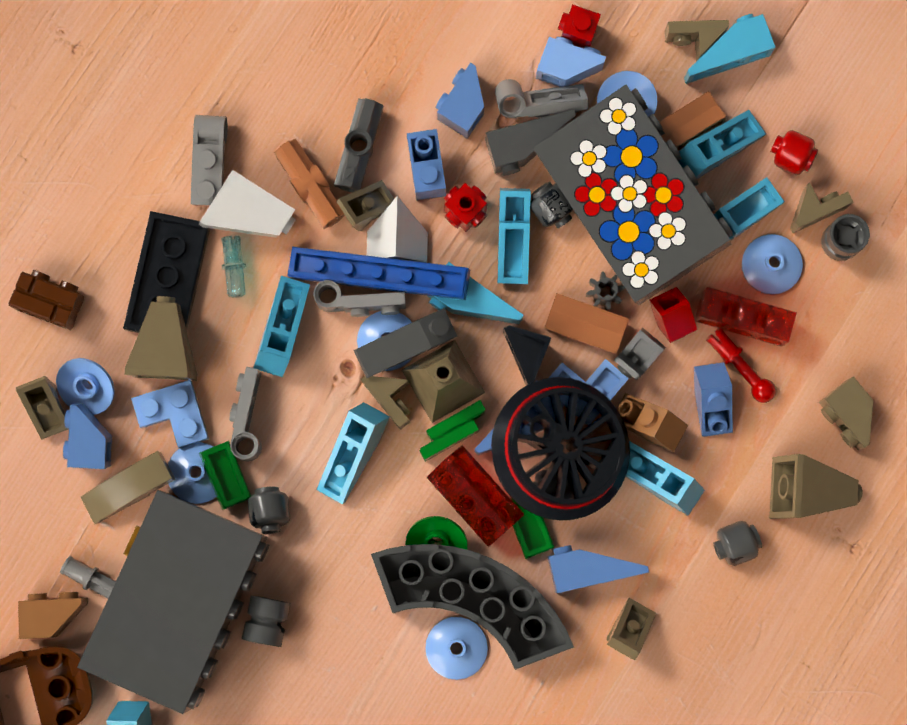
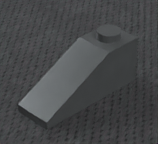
M574 109L486 132L485 141L494 173L502 172L503 175H511L519 172L520 167L525 166L537 155L533 149L534 146L575 119Z
M443 308L353 351L366 378H369L457 337V334Z

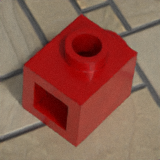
M572 4L569 14L563 12L558 26V30L563 31L561 37L572 41L574 46L583 49L584 47H591L601 14Z
M677 287L649 300L657 326L670 343L698 330L690 304Z

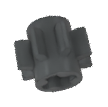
M601 272L598 282L595 279H590L589 284L594 287V290L588 291L586 297L594 298L595 303L593 306L605 305V309L609 311L612 301L617 304L622 302L617 293L624 291L625 287L617 285L615 282L618 277L617 275H614L611 279L607 278L604 272ZM606 285L611 288V295L607 294L605 297H602L600 295V288H605Z

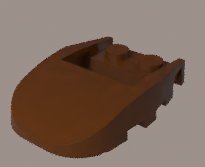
M53 646L36 650L18 651L0 659V672L26 665L41 725H78L83 721L91 708L93 693L88 672L77 668L81 658L75 652L64 647ZM0 709V725H5Z

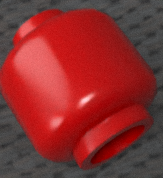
M790 130L784 137L777 136L770 152L775 154L774 164L777 167L799 175L803 171L808 172L818 149L815 148L814 139L797 131Z

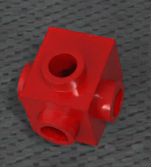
M466 183L460 188L455 186L444 197L446 201L444 204L446 215L444 217L455 228L461 227L465 232L472 226L476 228L487 217L485 213L487 211V202L485 201L487 197L475 185L472 188ZM464 199L471 204L469 208H462L460 206Z

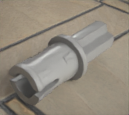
M72 556L66 559L60 570L62 575H66L82 584L84 590L91 589L107 599L116 581L99 573L97 567L92 569L75 560Z

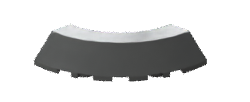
M436 544L406 545L371 554L392 613L413 608H440L464 615L483 626L497 639L509 656L515 670L574 648L565 626L542 594L519 574L492 558L471 550Z

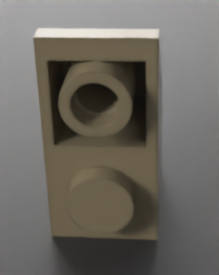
M853 376L844 381L819 403L823 407L821 409L823 416L831 424L835 422L843 431L840 435L846 444L851 448L855 446L857 450H860L870 444L873 399Z

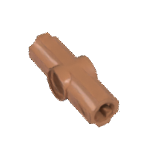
M296 138L282 144L274 153L283 169L291 178L290 182L301 200L308 204L323 229L339 222L345 214L337 204L336 198L329 190L330 186L317 165L312 164Z

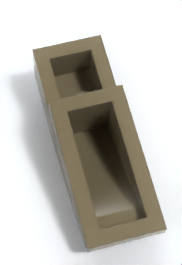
M156 451L81 496V499L94 524H98L150 496V493L176 479L163 454Z

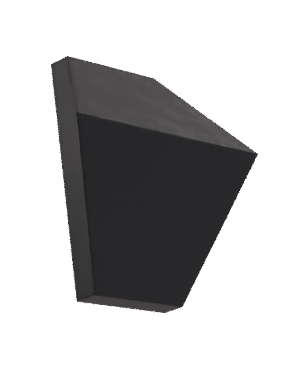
M510 325L504 327V336L527 386L533 383L551 337Z

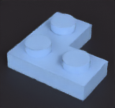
M606 359L586 382L563 362L549 377H563L582 381L599 390L609 400L616 395L629 379ZM559 395L560 401L567 408L569 396ZM579 398L576 408V416L578 418L587 402ZM593 408L585 422L588 426L599 415L595 408Z
M191 380L131 398L139 427L145 428L170 420L178 448L209 439Z

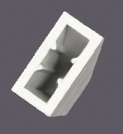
M232 170L202 217L199 225L203 228L277 238L281 232L287 234L296 220L291 217L295 209Z

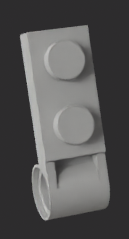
M506 79L501 81L495 89L499 111L507 118L524 116L542 118L550 114H557L574 109L575 113L588 109V98L583 84L523 92L521 85L517 81ZM508 97H515L510 101L505 100Z
M195 115L191 178L192 205H211L223 186L224 152L228 132L226 116Z
M330 280L318 283L313 292L314 299L321 310L325 312H351L352 317L369 316V311L381 310L382 315H395L400 313V309H406L404 292L343 296L340 287ZM324 290H334L337 293L336 299L331 303H323L320 300V296Z
M246 367L245 374H239L236 391L240 392L238 404L233 403L229 419L231 422H234L230 444L231 451L234 456L247 462L258 458L262 450L260 440L248 432L261 377L259 369ZM246 438L252 439L254 442L253 451L248 455L240 454L238 449L239 443Z

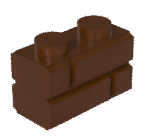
M33 270L31 275L22 271L8 306L71 331L84 301V296L77 292L79 287L62 280L60 285L49 282V275Z

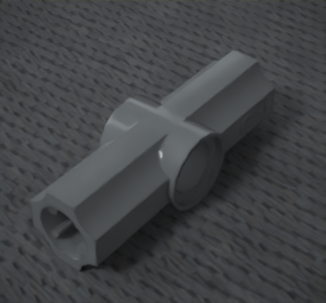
M358 98L350 130L345 137V147L334 182L335 187L352 193L361 189L368 161L373 153V144L384 105L367 98ZM356 140H363L367 143V146L363 151L358 152L352 150V143Z

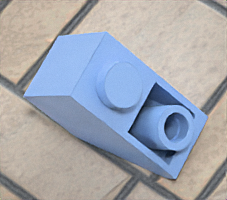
M549 37L537 68L536 79L559 87L570 86L602 71L606 56L601 55L599 50L592 47H584L583 49L574 46L573 42L567 38L556 37L554 39Z

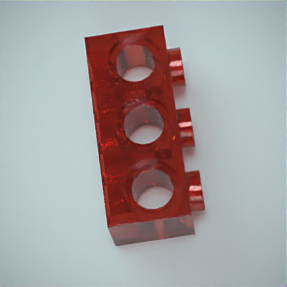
M706 287L701 294L694 320L701 324L715 328L721 327L725 331L783 347L790 340L797 312Z
M463 445L445 458L427 476V479L488 547L525 515Z

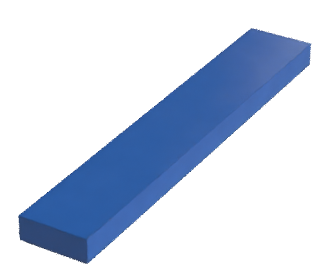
M292 247L287 276L292 279L316 282L330 280L340 285L466 300L471 270L465 267Z

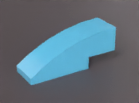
M766 177L714 213V216L717 220L721 217L724 218L732 230L733 235L729 238L733 240L783 204L784 200Z
M500 188L497 283L528 284L530 189Z

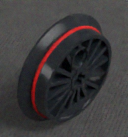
M553 377L538 380L523 387L506 402L497 417L493 429L491 442L492 459L499 481L517 504L537 516L563 521L591 515L611 501L626 477L630 460V442L625 423L617 408L603 393L582 381ZM559 395L569 396L566 421ZM550 397L555 421L540 401L541 399ZM579 398L587 402L575 423L577 401ZM533 406L538 415L530 418L526 414ZM593 408H595L602 416L580 432ZM604 422L608 424L611 434L582 440V438ZM521 423H523V426L521 428V434H518ZM534 423H539L543 426L544 436L542 438L534 433ZM612 440L606 450L586 446ZM564 441L567 443L566 449L569 451L566 453L563 452L564 446L561 444ZM517 442L527 443L535 448L536 451L518 454ZM542 455L547 456L528 471H524L520 460ZM589 455L598 456L602 458L598 462ZM552 461L551 466L537 487L530 477ZM587 466L594 469L593 474H591ZM559 468L555 496L546 493L545 490ZM578 472L580 473V475L583 477V479H584L585 482L587 483L586 486L584 487L583 491H582V487H581V483H580V479H579ZM567 473L574 499H564Z

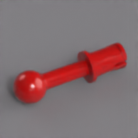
M721 327L715 330V335L720 341L713 334L706 341L723 359L722 363L724 362L725 365L731 363L752 386L751 394L756 401L760 403L771 401L776 394L773 382L768 379H761L740 355L743 348L741 346L737 347Z

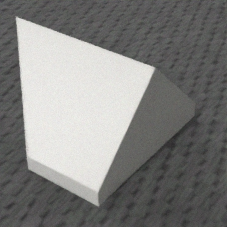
M397 196L367 231L366 256L427 263L428 232Z

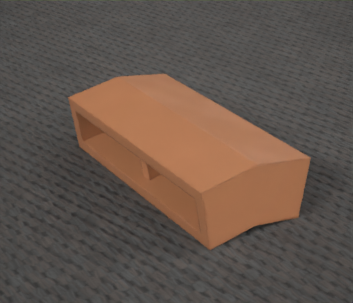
M708 91L660 121L659 123L665 132L661 137L665 142L671 139L677 150L680 151L690 141L726 122V115Z
M556 293L544 328L617 354L629 318Z

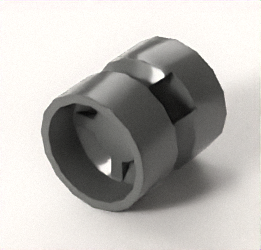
M845 214L838 217L823 232L821 243L825 254L837 261H846L853 258L868 244L870 238L869 227L861 217L853 214Z
M251 595L247 611L251 616V620L245 622L242 639L259 644L282 647L285 629L281 626V623L287 621L291 603Z

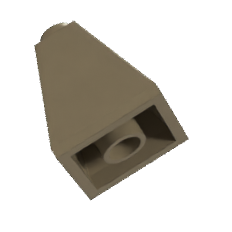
M157 296V302H151L125 366V375L137 378L197 381V371L181 306L175 303V297Z
M455 340L402 369L432 423L485 393ZM440 373L449 374L445 379H441L437 375Z
M804 454L773 457L769 518H802L855 506L862 498V487L858 484L859 480Z

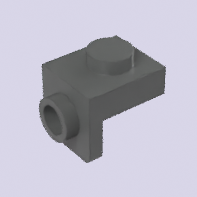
M642 328L614 361L618 364L617 367L622 374L628 378L634 377L638 380L666 347Z

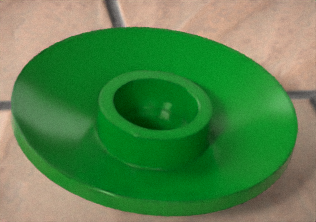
M440 516L426 517L414 523L409 529L405 541V546L436 544L466 550L468 548L467 537L463 529L456 522ZM433 537H439L443 540L436 541L433 539Z

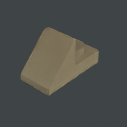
M729 20L668 22L665 29V42H673L676 46H686L691 44V42H695L697 61L726 33L729 27Z
M381 180L343 196L336 202L351 225L356 230L362 231L371 220L381 216L394 198Z
M808 183L803 189L790 228L792 233L847 209L853 203L849 192L841 195L837 191L828 194L820 199L821 204L812 185Z
M46 376L16 387V392L41 440L69 429L65 428V412L57 397V387Z
M364 376L361 379L363 385L400 430L410 423L407 415L410 413L409 409L399 398L395 402L392 399L410 383L409 380L375 376L369 378Z
M628 598L607 636V645L635 660L641 652L656 612Z

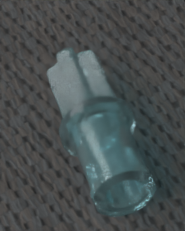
M232 236L221 238L224 264L221 267L225 270L227 295L232 298L242 297L246 293L243 273L246 263L242 262L240 236H234V239H232Z

